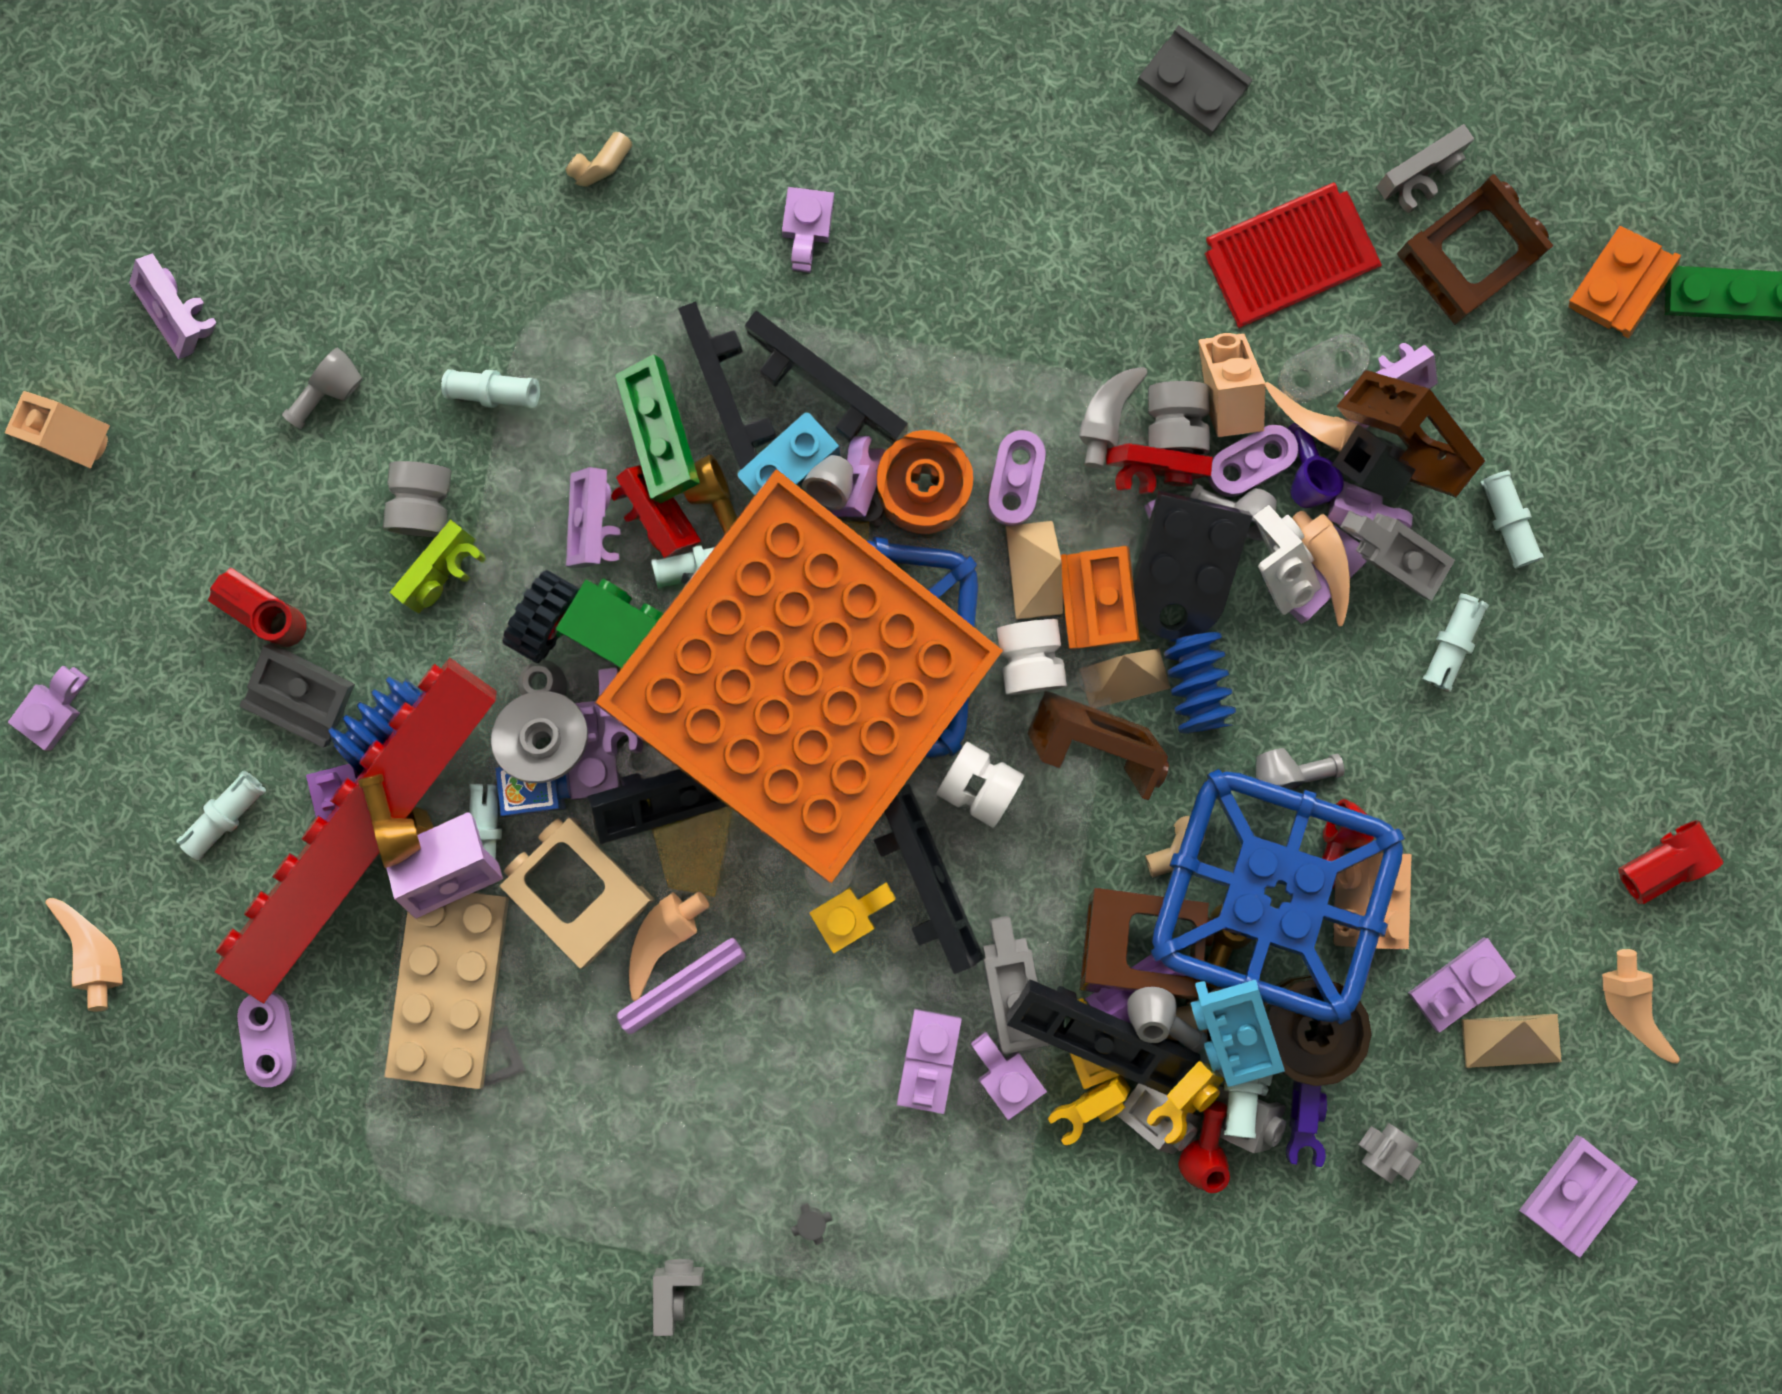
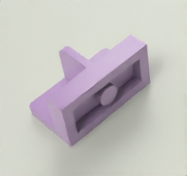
M465 813L419 834L418 839L421 849L402 863L387 868L394 899L415 919L503 879L499 863L483 847L476 820L470 813Z

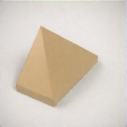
M1053 521L1006 526L1016 620L1063 615L1062 560Z
M1159 648L1125 654L1079 669L1088 704L1092 708L1170 689Z
M1558 1014L1462 1019L1466 1068L1562 1062Z

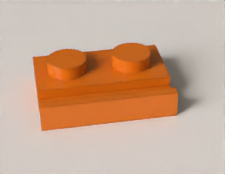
M1619 226L1569 300V308L1608 329L1612 327L1622 332L1623 336L1629 339L1679 265L1681 255L1677 253L1672 255L1662 250L1661 245Z
M1120 546L1060 555L1062 560V588L1069 649L1076 650L1079 648L1139 642L1140 637L1129 547Z

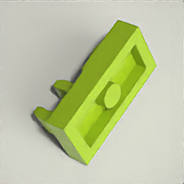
M450 519L389 593L402 604L419 614L424 608L430 607L439 599L443 592V585L449 579L448 575L450 573L459 580L468 582L470 577L461 569V562L465 557L472 556L481 563H484L486 557L474 546L477 540Z

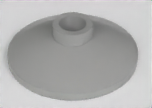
M551 691L530 692L511 701L496 718L491 733L492 751L500 767L513 778L527 783H545L567 774L582 758L588 741L587 723L579 707L566 696ZM543 737L551 738V743L543 749L535 747L539 739Z

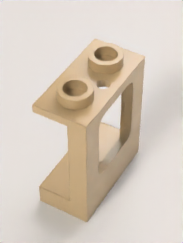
M557 818L538 836L542 844L530 856L522 852L505 868L503 872L508 878L500 887L582 969L587 967L655 899L643 886H638L579 826L580 822L576 818H568L564 823L560 818ZM561 842L568 844L605 884L603 893L572 923L563 922L528 887L525 881V877Z

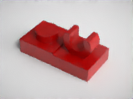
M1127 443L1107 448L1105 465L1122 467L1115 479L1118 491L1130 490L1132 477L1135 474L1140 481L1139 494L1153 493L1156 487L1155 475L1164 476V484L1172 486H1192L1193 479L1211 476L1213 457Z
M641 465L626 468L616 476L621 487L616 488L612 492V500L617 501L626 497L630 499L633 504L632 510L623 518L626 522L640 519L647 530L649 541L661 552L664 559L688 552L702 542L674 497L661 504L650 499Z

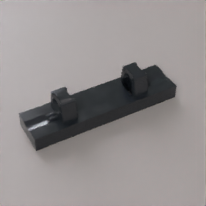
M695 301L678 308L741 470L757 456L755 448L774 441L776 433L769 417L747 425L743 424L720 362L743 353L740 340L735 330L712 337L709 329L707 330Z
M755 311L746 322L747 336L771 353V356L760 369L761 377L777 387L792 369L847 410L837 424L836 432L848 442H851L853 437L857 436L865 425L869 426L891 444H894L908 433V423L761 313Z
M681 769L643 780L639 773H634L621 777L622 786L587 796L600 845L728 806ZM648 798H649L650 806H651V807H649L648 802H647V800H646V799H648Z
M908 783L901 788L884 811L893 832L874 839V843L881 857L901 850L930 917V920L912 928L916 941L921 946L939 938L954 974L973 967L982 961L984 956L915 795Z
M1030 979L1019 998L1007 1013V1026L1165 1095H1168L1185 1075L1201 1061L1199 1053L1167 1039L1158 1043H1148L1141 1040L1131 1023L1077 1000L1075 992L1059 986L1056 991ZM1065 1017L1072 1018L1067 1026L1064 1027Z

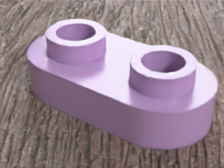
M1269 425L1264 427V431L1252 433L1220 451L1213 458L1211 476H1208L1210 485L1216 492L1227 497L1239 496L1285 471L1295 461L1298 454L1297 440L1289 429L1280 425ZM1269 443L1276 445L1279 449V457L1276 459L1268 458L1264 453V446ZM1234 466L1239 472V479L1237 481H1228L1223 475L1224 467Z
M1024 430L1014 431L1008 434L999 446L988 496V509L997 522L1006 526H1016L1024 523L1029 519L1036 505L1046 452L1041 439L1032 432ZM1016 450L1026 451L1030 458L1029 462L1024 465L1015 463L1012 459L1013 452ZM1007 495L1016 496L1020 501V507L1013 511L1007 510L1003 506V498Z
M272 992L264 1004L249 995L240 1004L237 1015L245 1071L249 1079L256 1085L274 1087L286 1082L293 1075L296 1068V1053L289 1007L284 998L275 992ZM258 1007L264 1008L268 1013V1020L264 1025L259 1024L255 1020L254 1015ZM264 1055H270L275 1061V1067L272 1072H268L262 1067L261 1061Z

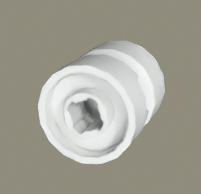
M1044 619L1020 622L996 629L999 648L1003 650L1000 655L1008 659V664L1002 669L1006 695L1043 692L1067 686L1064 662L1055 656V651L1061 646L1058 620Z
M966 741L937 790L936 795L956 807L967 804L970 806L971 816L994 828L1014 797L1025 775L1003 762L992 765L988 753ZM973 774L985 779L978 792L967 785Z

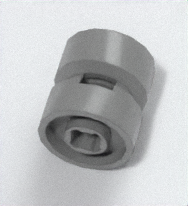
M1170 381L1149 386L1148 414L1155 418V422L1148 427L1149 447L1198 455H1206L1210 452V426L1202 421V418L1210 412V395L1207 384L1193 381Z
M395 461L389 463L387 485L389 486V491L396 497L385 503L383 529L402 535L436 537L447 521L448 510L439 504V501L447 498V493L450 491L452 471L443 466L421 462Z

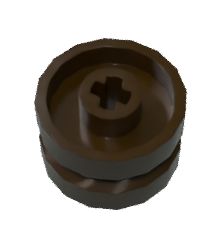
M1310 975L1289 977L1275 985L1325 1002ZM1333 982L1337 992L1341 995L1344 986ZM1359 1001L1356 1009L1351 1013V1020L1341 1025L1336 1021H1318L1263 1002L1285 1071L1281 1073L1287 1077L1313 1086L1336 1084L1355 1073L1366 1058L1372 1033L1369 1015L1361 1001ZM1313 1020L1316 1024V1032L1312 1036L1306 1037L1305 1031L1311 1029L1309 1022Z

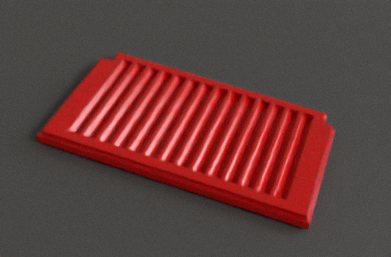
M1335 182L1207 237L1206 242L1212 249L1204 253L1238 329L1382 266L1348 191L1339 194Z

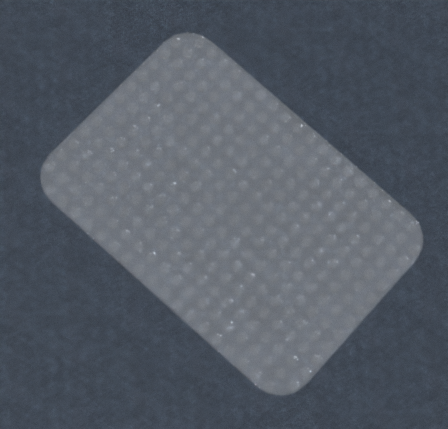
M580 290L546 305L521 331L508 363L506 376L537 379L540 386V397L535 408L500 404L473 544L485 555L486 560L484 563H481L471 556L468 570L470 579L465 585L451 658L497 691L496 701L426 791L422 809L428 812L433 827L469 813V784H483L482 804H486L487 784L497 785L495 768L500 767V765L496 761L491 747L492 728L496 718L505 706L521 696L518 687L519 676L522 670L533 662L502 643L503 634L509 626L508 621L510 617L516 612L517 604L521 603L524 593L527 589L531 588L532 582L536 577L539 578L541 572L549 570L578 588H581L585 579L598 586L603 578L626 591L627 595L633 598L630 605L640 610L643 603H646L662 613L667 610L685 586V584L681 583L658 589L652 560L664 559V557L649 541L647 530L640 519L626 522L623 518L633 507L628 497L613 501L611 498L609 506L605 511V517L602 518V527L611 525L620 529L619 536H605L602 541L603 548L607 552L619 554V560L585 568L566 567L571 473L588 467L607 469L606 483L609 484L612 494L616 488L621 487L616 476L626 468L641 465L615 374L653 354L663 359L693 462L695 463L708 455L715 457L727 480L730 490V501L737 517H739L754 497L738 478L739 464L678 308L690 304V302L622 290ZM697 304L707 330L709 329L712 337L735 330L740 340L743 353L720 362L743 424L747 425L769 417L777 438L801 415L806 412L810 413L839 445L840 457L847 460L850 442L836 432V426L847 410L792 369L777 387L761 377L760 369L771 356V353L747 336L745 324L753 315L752 313ZM765 316L908 423L907 434L919 430H932L951 437L958 444L972 465L973 487L968 505L962 516L953 526L940 532L916 534L906 531L890 521L885 513H883L881 518L884 524L878 528L874 524H865L860 520L854 523L851 517L837 518L866 541H872L874 537L887 538L888 543L951 550L962 554L964 557L970 555L977 563V566L974 568L978 578L975 628L999 647L996 630L998 627L1034 620H1058L1061 646L1055 651V656L1064 662L1067 686L1049 690V692L1109 713L1112 697L1095 701L1093 692L1102 688L1097 663L1119 657L1121 644L1079 648L1076 650L1069 649L1064 599L1063 615L1016 620L1006 525L997 522L988 509L989 491L1002 440L1014 431L1024 430L1032 432L1043 442L1046 456L1035 508L1029 519L1022 524L1053 521L1060 555L1128 546L1133 575L1146 494H1139L1140 481L1135 474L1132 477L1131 489L1118 491L1115 479L1122 467L1105 465L1106 454L1103 468L1097 469L1086 466L1085 459L1088 445H1085L1079 437L1082 420H1084L1087 408L1094 395L1106 382L1065 368ZM1125 401L1121 411L1117 446L1127 443L1148 446V439L1134 408ZM867 425L857 435L872 438L869 449L883 448L886 451L892 445ZM771 442L755 448L757 455ZM1016 450L1012 454L1013 461L1019 465H1024L1030 460L1028 453L1024 450ZM921 474L919 481H911L918 484L919 491L928 492L930 486H937L930 482V475ZM876 486V489H875V491H874V494L878 496V494H877V486ZM684 493L675 496V500L702 541L696 546L702 545L703 550L715 547L724 536L712 504L691 505ZM1007 495L1002 500L1003 506L1007 510L1013 511L1020 507V501L1014 495ZM895 563L926 589L950 571V569ZM959 581L938 598L956 613L958 610ZM564 635L562 638L557 639L554 648L549 650L545 659H542L553 662L562 669L567 680V689L564 696L574 703L591 702L598 699L600 696L598 670L620 669ZM1000 655L969 696L967 727L964 738L960 743L963 748L967 741L988 753L992 765L1003 762L1025 775L996 826L992 828L971 816L970 806L967 804L956 807L936 795L937 790L960 751L954 756L947 754L942 757H924L904 785L909 783L983 956V946L994 944L989 919L1008 916L1011 919L1014 940L1026 938L1027 947L1032 951L1037 982L1057 991V988L1063 984L1102 750L1072 740L1060 768L1042 762L1027 732L1045 691L1006 695L1002 669L1008 664V659ZM537 674L533 677L531 684L534 690H541L547 685L545 674ZM622 736L617 742L620 786H622L621 777L634 773H639L643 780L679 769L644 741L641 753H634L629 749L628 736ZM543 737L539 739L535 747L537 749L547 747L551 743V738ZM973 774L967 785L978 792L985 779ZM566 798V809L516 816H501L499 804L497 828H502V838L497 839L496 861L499 863L503 879L476 891V893L509 897L500 887L508 878L503 872L505 868L522 852L530 856L542 844L538 836L554 820L560 818L564 823L568 818H576L580 822L579 826L638 886H643L655 900L587 967L580 969L509 897L485 1079L494 1081L484 1085L481 1089L384 1077L407 918V910L403 907L365 1103L366 1143L378 1172L405 1201L448 1217L681 1259H690L703 1263L908 1300H936L955 1297L983 1284L1008 1258L1023 1218L1043 1095L1010 1120H1007L979 1081V1078L987 1073L989 1069L974 1050L971 1042L984 1032H987L1000 1050L983 960L967 970L954 974L939 938L921 946L918 945L912 928L930 920V917L901 850L883 857L880 856L874 839L893 832L885 812L833 882L829 883L729 806L600 845L595 832L588 798ZM648 798V799H646V800H647V802H648L649 807H651V806H650V801H649V798ZM561 842L525 877L528 887L565 923H572L605 889L604 881L564 842ZM887 882L896 899L869 915L875 929L833 954L809 912L850 887L859 899ZM672 892L683 902L697 892H701L707 898L709 908L694 917L697 933L664 953L657 960L641 997L730 938H734L740 944L745 953V959L635 1033H626L619 1024L616 1015L634 1002L631 998L629 986V966L632 947L642 922L648 913L659 904V901ZM914 1008L962 1018L944 1114L897 1105ZM1052 1045L1018 1051L1045 1088ZM1013 1053L1003 1054L1006 1059ZM808 1203L810 1208H817L823 1213L829 1211L832 1216V1221L826 1223V1229L822 1235L824 1242L819 1245H815L813 1240L804 1239L801 1235L794 1236L791 1231V1227L797 1225L802 1204Z

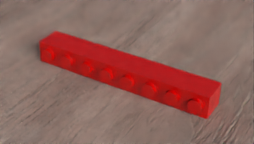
M450 657L442 668L435 663L430 667L417 686L423 692L413 706L407 702L401 705L388 724L394 730L384 744L378 740L372 743L359 762L365 769L355 782L349 778L343 781L330 800L336 807L326 820L319 815L314 819L301 838L307 845L297 857L291 853L285 857L272 876L278 880V883L268 895L263 891L256 895L244 913L245 916L250 918L240 932L232 928L215 952L221 958L215 973L263 1004L380 853L363 788L359 787L358 780L382 774L384 778L382 784L391 817L406 819L495 703L497 691Z

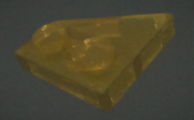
M648 798V799H646V800H647V802H648L649 807H651V806H650V801H649V798ZM727 806L652 829L668 888L692 893L701 892L703 895L713 897L717 896L733 809Z

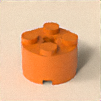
M932 430L913 431L897 440L884 452L877 470V494L886 517L895 525L916 534H932L953 526L964 513L973 487V469L964 451L951 437ZM921 474L930 475V482L937 486H930L928 492L919 491L918 484L911 481H919Z

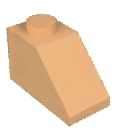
M23 391L5 430V434L91 468L94 460H98L106 449L108 442L106 434L110 425L57 401Z

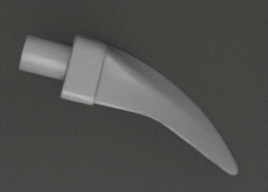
M1145 367L1125 370L1115 375L1092 398L1084 420H1082L1079 435L1082 442L1088 445L1085 459L1086 466L1097 469L1103 468L1106 449L1117 446L1123 405L1146 377L1147 369Z

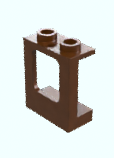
M1493 174L1481 187L1424 232L1421 230L1407 241L1397 255L1453 324L1456 325L1541 258L1554 245L1548 239L1549 234L1545 226L1538 219L1530 218L1521 207L1519 197L1513 187L1507 182L1500 181ZM1487 210L1495 216L1514 239L1518 250L1515 255L1482 281L1473 284L1465 279L1443 252L1442 242L1476 214Z
M1365 370L1336 406L1347 419L1399 436L1407 446V450L1401 459L1416 469L1409 480L1410 482L1456 498L1485 462V459L1429 388ZM1426 417H1428L1448 444L1430 438L1422 430L1420 425Z
M1045 690L1027 732L1041 761L1060 768L1072 740L1127 759L1124 770L1141 797L1149 800L1154 788H1159L1165 781L1169 769L1168 756L1149 728Z
M1101 888L1093 889L1088 902L1079 990L1098 993L1101 988L1135 992L1145 987H1159L1169 991L1176 998L1186 999V1005H1191V1002L1199 1000L1195 983L1201 982L1200 980L1188 976L1135 970L1127 964L1126 956L1131 917L1135 914L1158 917L1164 897ZM1191 900L1183 901L1178 919L1192 922V930L1214 920V918L1208 917L1209 903ZM1214 935L1192 945L1190 957L1204 961L1205 946H1212ZM1206 983L1207 989L1209 990L1210 984Z

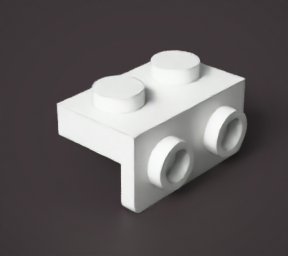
M1268 505L1253 516L1270 553L1269 557L1260 562L1258 568L1277 608L1285 615L1292 609L1307 604L1315 592L1322 587L1312 566L1314 558L1301 541L1304 538L1301 529L1289 515L1281 519Z

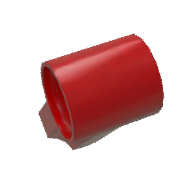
M230 567L225 573L219 575L211 586L210 596L207 601L251 629L259 638L280 647H291L303 639L306 632L304 615L297 608L285 603L236 569ZM284 612L286 624L280 632L273 634L271 630L272 620L277 614Z
M1699 820L1675 829L1677 834L1674 836L1671 832L1664 835L1660 839V845L1618 868L1622 883L1638 904L1649 902L1683 881L1691 882L1704 877L1723 865L1724 861Z

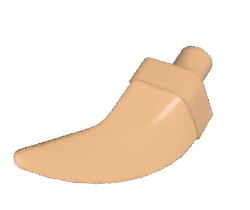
M1265 383L1267 390L1276 403L1296 424L1319 441L1341 452L1359 423L1307 410L1271 383Z
M1299 511L1292 519L1304 534V538L1301 541L1314 558L1312 564L1327 580L1337 624L1339 627L1343 626L1350 593L1349 566L1343 542L1334 524L1325 514H1321L1313 520L1305 511Z
M672 892L659 901V904L645 917L636 935L630 957L629 986L633 1001L641 997L657 960L664 953L697 933L694 917L709 908V902L701 892H697L684 902Z
M48 898L46 905L72 941V988L87 990L88 1011L98 1012L107 1010L108 989L123 984L120 958L115 945L65 902Z
M1630 949L1617 951V970L1602 974L1603 991L1609 1011L1628 1031L1656 1055L1668 1062L1678 1063L1680 1061L1679 1056L1660 1032L1653 1019V975L1637 970L1636 951Z

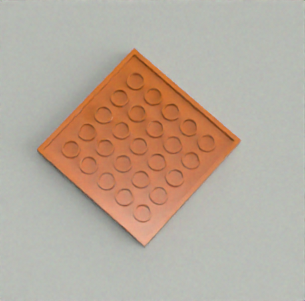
M776 469L594 704L821 878L832 883L1003 650Z

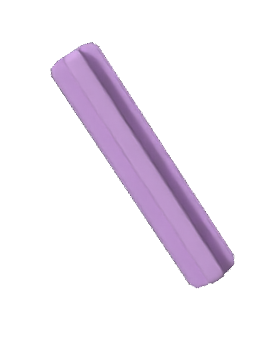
M734 938L726 940L619 1011L616 1016L621 1027L628 1034L635 1033L743 961L746 956L740 944Z

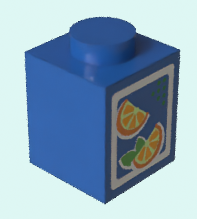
M501 767L495 768L501 816H516L566 809L565 799L571 798L569 772L553 781L527 783L513 778Z

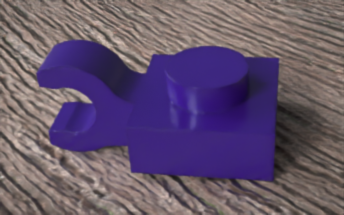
M1293 1080L1289 1125L1291 1127V1137L1286 1147V1158L1291 1164L1297 1165L1298 1152L1305 1146H1310L1313 1150V1165L1322 1167L1325 1162V1149L1314 1135L1317 1134L1318 1122H1324L1327 1113V1096L1325 1093H1321V1086H1313Z

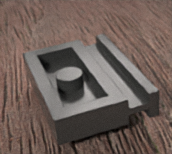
M1178 25L1169 40L1164 43L1138 77L1137 83L1211 137L1245 90L1250 86L1253 79Z
M269 643L262 648L247 686L248 692L239 707L324 748L332 740L328 730L331 727L335 729L338 726L355 684L273 643Z

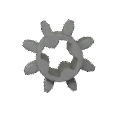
M1390 1123L1386 1125L1382 1133L1371 1126L1358 1144L1367 1151L1361 1162L1390 1184L1393 1183L1398 1174L1409 1181L1422 1163L1412 1155L1419 1144Z

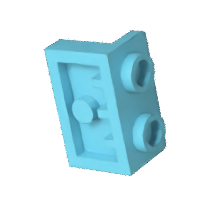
M806 412L738 472V478L755 496L773 471L777 469L802 489V483L811 469L828 456H841L840 448L812 415Z
M1256 980L1211 993L1208 992L1205 981L1195 983L1199 1000L1191 1002V1007L1199 1031L1209 1030L1212 1041L1204 1043L1212 1071L1222 1069L1228 1087L1285 1071Z

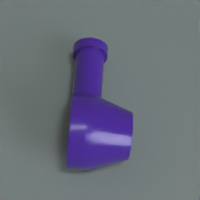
M1293 423L1288 429L1297 440L1298 454L1302 465L1297 470L1290 489L1291 497L1296 504L1303 508H1312L1328 503L1343 490L1344 481L1339 469L1332 465L1333 463L1330 460L1319 456L1313 436L1298 424Z

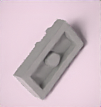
M1465 124L1461 125L1386 173L1377 185V189L1385 200L1399 192L1400 206L1407 213L1412 212L1418 204L1412 197L1411 190L1419 189L1428 200H1431L1438 193V188L1428 175L1437 169L1444 175L1466 160L1463 152L1473 142L1474 137Z

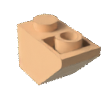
M1223 333L1214 338L1199 339L1198 345L1204 384L1209 386V416L1217 437L1264 431L1265 381L1245 334Z

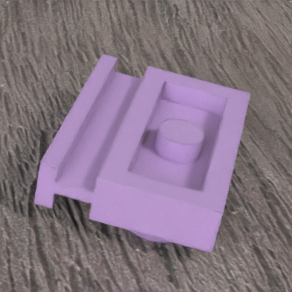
M1576 1135L1519 1211L1565 1246L1571 1253L1580 1258L1638 1181L1629 1176L1584 1138Z

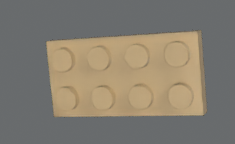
M474 892L416 919L407 911L384 1077L474 1089L484 1087L508 911V896Z

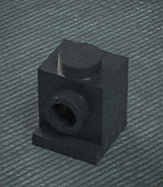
M1359 424L1332 464L1362 487L1395 502L1416 471L1408 462L1401 459L1405 452L1403 449L1383 437H1377Z

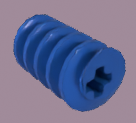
M1220 632L1195 634L1170 640L1169 642H1174L1176 645L1164 652L1165 659L1179 661V664L1168 670V677L1183 680L1182 683L1171 689L1172 696L1186 698L1185 702L1175 707V714L1190 717L1188 721L1178 726L1179 733L1189 734L1233 726L1232 724L1224 723V719L1236 713L1235 707L1221 705L1220 702L1222 699L1233 694L1232 689L1217 686V682L1228 676L1229 672L1226 669L1215 668L1213 663L1225 657V651L1210 649V644L1222 638Z
M391 677L386 678L385 680L391 691L388 696L374 689L371 692L377 705L374 708L359 702L357 707L362 716L360 721L348 715L343 716L342 718L348 729L345 734L332 727L328 730L335 748L360 774L365 768L359 762L375 740L384 744L394 729L388 726L397 710L404 702L413 706L422 694L406 678L403 683Z

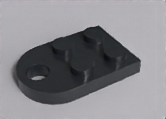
M1158 490L1133 575L1137 616L1149 631L1159 637L1173 640L1202 634L1218 621L1225 608L1253 517L1249 511ZM1179 604L1185 609L1182 620L1174 625L1163 624L1160 621L1161 611L1167 605Z

